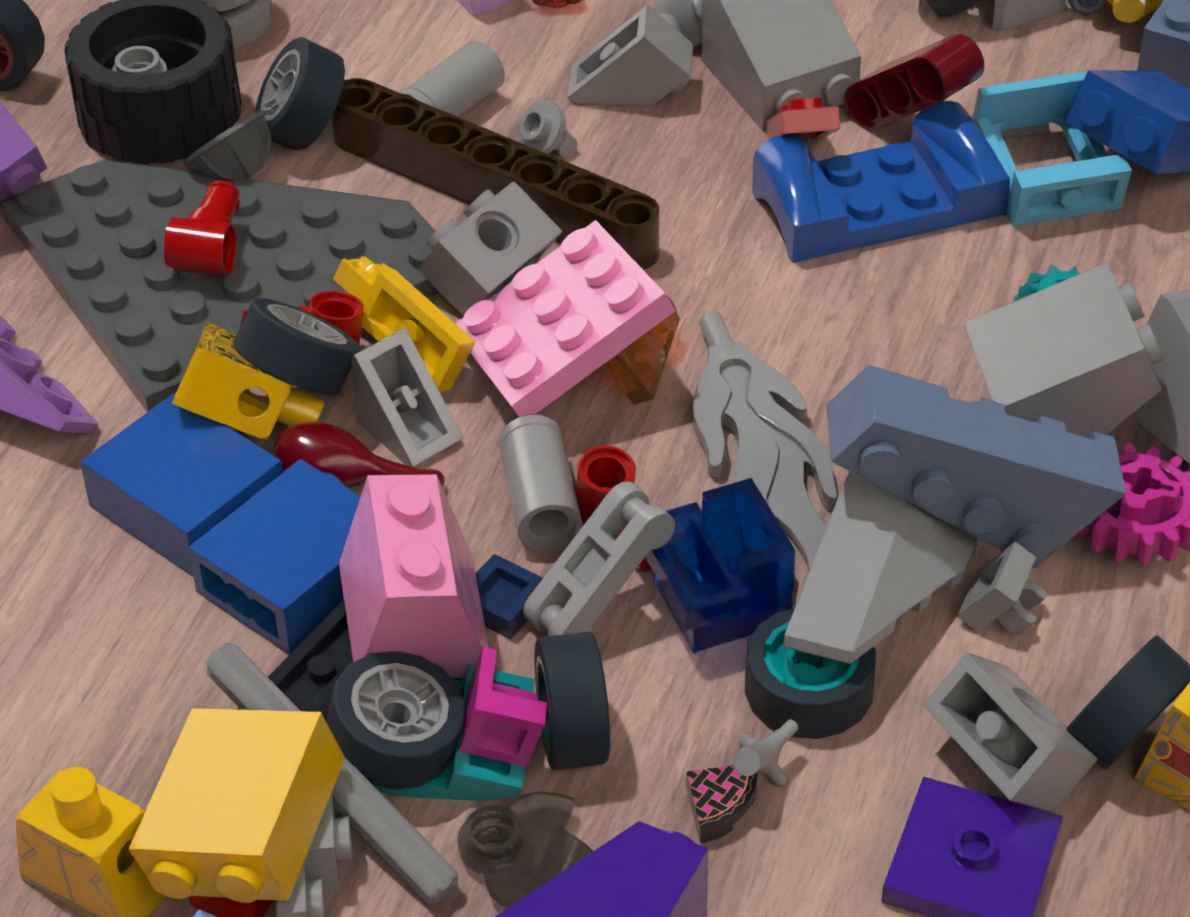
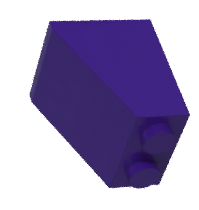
M638 821L495 917H707L709 848L696 844L682 833L663 831Z

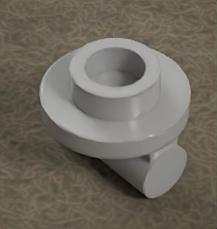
M540 100L533 103L520 120L518 138L522 144L547 154L555 149L563 157L570 156L578 145L577 140L565 129L566 118L562 108L554 102Z

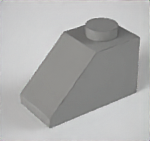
M646 5L572 64L568 99L575 104L653 106L667 94L673 95L678 93L688 83L692 74L693 43L650 6Z

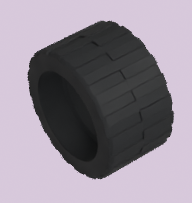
M118 0L109 2L83 17L81 22L75 25L69 33V39L65 42L64 52L78 126L86 142L92 144L93 148L100 153L108 154L117 160L133 161L137 164L174 162V160L189 157L239 121L242 103L231 27L228 21L222 17V13L212 6H207L205 2L200 0ZM133 46H147L159 53V57L166 63L167 71L148 75H131L112 71V68L115 65L117 54L122 50Z

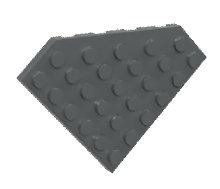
M102 160L91 165L81 166L73 172L41 184L33 185L29 190L18 195L12 194L0 202L3 218L146 412L177 392L207 322L237 335L240 329L242 310H248L255 298L272 299L297 307L309 306L310 299L315 294L323 291L334 290L348 293L333 280L342 259L352 260L366 256L375 264L381 265V263H384L390 268L395 269L426 298L440 293L418 270L432 251L426 243L436 231L412 204L405 200L248 179H238L236 181L223 180L237 187L240 193L238 200H241L240 206L231 222L235 226L237 239L235 262L231 273L226 276L168 270L165 265L164 238L168 222L174 217L187 219L189 214L200 206L209 184L214 181H220L196 172Z

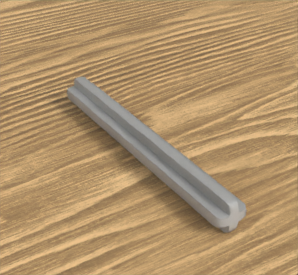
M225 643L207 658V675L241 710L300 711L236 644ZM345 758L332 791L334 807L343 817L349 816L350 824L427 904L435 906L441 903L458 886L457 871L363 774Z

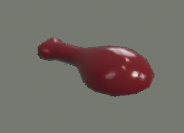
M305 422L292 425L281 432L274 442V456L281 460L284 471L301 459L322 473H330L336 476L345 487L366 482L368 475L436 474L442 487L445 483V478L441 471L431 468L416 469L377 456L347 430L332 424Z

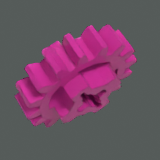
M1125 443L1123 454L1118 456L1126 495L1076 534L1075 537L1091 535L1090 550L1094 553L1106 547L1114 549V562L1122 563L1128 554H1135L1142 566H1149L1152 554L1159 553L1168 562H1173L1176 560L1178 547L1190 551V471L1184 473L1181 471L1184 459L1179 455L1165 461L1159 458L1160 449L1157 446H1152L1147 454H1137L1136 448L1132 443Z

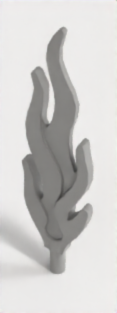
M711 311L704 314L699 321L708 344V362L695 392L693 426L705 450L709 474L715 478L722 475L725 460V440L722 427L724 425L728 426L734 432L738 444V455L732 481V512L739 531L776 579L778 600L786 603L791 597L794 566L784 544L774 531L775 523L785 530L799 547L809 572L827 525L821 520L811 504L804 485V468L809 469L814 478L817 493L823 507L828 512H833L837 502L833 465L823 443L808 427L801 423L807 417V403L797 388L780 372L752 355L743 346L741 341L733 342L722 315L719 312Z

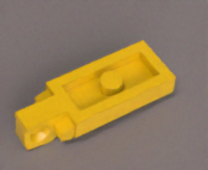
M361 256L360 259H342L333 280L349 294L356 296L362 301L364 305L362 327L378 342L406 328L439 392L450 391L476 342L395 269L390 268L384 263H381V265L375 264L366 256Z

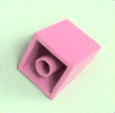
M436 474L368 475L339 561L353 662L370 653L398 651L419 655L443 668L451 678H463L468 664L476 665L482 647H488L472 553Z

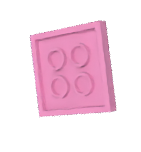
M595 220L586 228L578 229L569 234L563 240L560 247L537 264L529 265L520 270L511 283L488 300L480 301L471 306L464 314V317L455 324L476 342L470 354L515 413L522 417L537 414L674 313L676 309L665 292Z

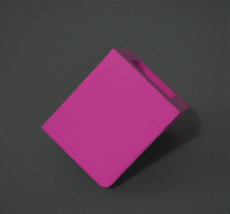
M483 646L467 688L466 709L459 752L528 767L545 725L547 702L537 700L538 697L534 692L493 683L497 649Z

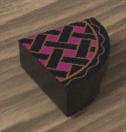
M733 765L686 772V788L700 843L710 842L727 835L733 830V824L747 812L751 805L753 806L757 794V773L751 776H744L739 774Z

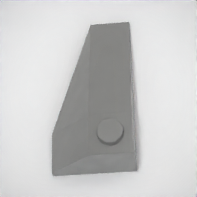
M849 472L784 636L783 647L851 664L893 633L896 619L910 609L920 613L931 604L934 591L941 586L952 589L963 581L976 551L978 538L866 479Z

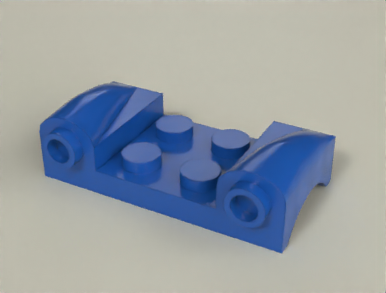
M942 101L939 104L921 110L914 117L911 141L889 144L884 147L848 155H838L821 161L815 160L805 140L800 136H774L755 151L753 157L752 194L756 200L764 199L771 206L782 230L788 256L791 262L794 263L1006 215L1011 179L989 142L966 109L958 102Z

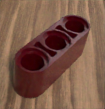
M954 34L891 61L846 89L845 105L848 113L860 127L872 130L939 104L983 75L985 65L982 52L977 44L968 36Z

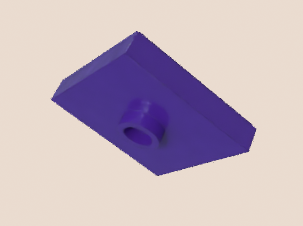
M923 776L883 884L881 902L931 917H1034L1061 831L1063 816Z

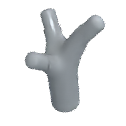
M790 719L774 733L761 739H757L749 734H742L739 737V745L743 748L737 750L733 757L735 770L744 776H751L762 771L768 775L776 786H783L787 778L778 765V758L783 745L798 730V724Z

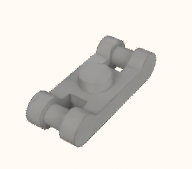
M627 481L616 485L606 495L524 604V617L538 631L548 632V636L581 632L593 633L591 626L647 553L652 549L660 548L670 540L675 530V520L659 505H649L648 496L634 483Z

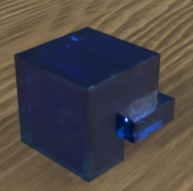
M752 478L702 492V510L698 503L694 502L666 511L675 520L674 533L665 545L658 549L650 550L645 557L653 570V581L693 653L751 636L760 623L778 612L792 609L796 550Z

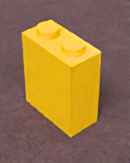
M191 709L129 846V851L157 894H163L175 899H185L189 896L225 897L242 903L254 902L257 899L289 901L345 760V756L322 713Z

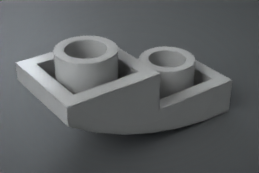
M331 793L289 901H277V917H326L325 892L341 891L340 861L353 860L350 818L349 816L336 818L333 793Z

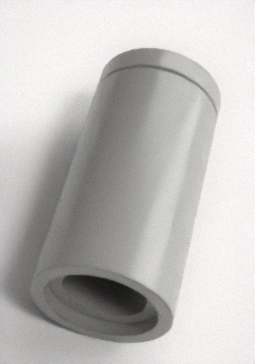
M470 41L400 93L460 118L503 85L505 71L500 58L488 45L480 41Z
M543 415L519 417L508 423L499 436V446L518 536L524 545L535 550L549 551L559 549L570 544L582 528V519L561 430L553 419Z

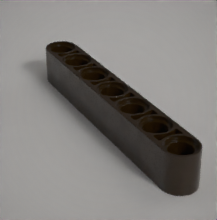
M362 78L344 80L337 107L332 115L334 141L342 150L468 204H471L488 189L494 195H497L514 181L563 231L556 239V242L562 244L569 234L578 229L586 228L596 220L643 270L653 266L659 259V205L650 196L370 80Z

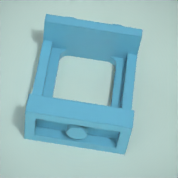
M1086 71L978 88L972 119L980 128L1011 179L1007 214L1013 227L1122 208L1132 172L1126 157L1121 154L1108 156L1102 143L1065 123L1087 74ZM1045 123L1058 124L1063 129L1076 161L1017 171L1001 131Z

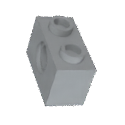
M514 181L497 195H494L489 189L483 192L465 210L466 220L457 225L450 219L426 243L432 251L418 270L463 317L471 306L480 301L488 300L511 283L520 270L529 265L536 264L563 232Z
M968 652L923 704L1005 796L1013 802L1053 812L1098 760L1093 753L1067 731V726L1009 666Z

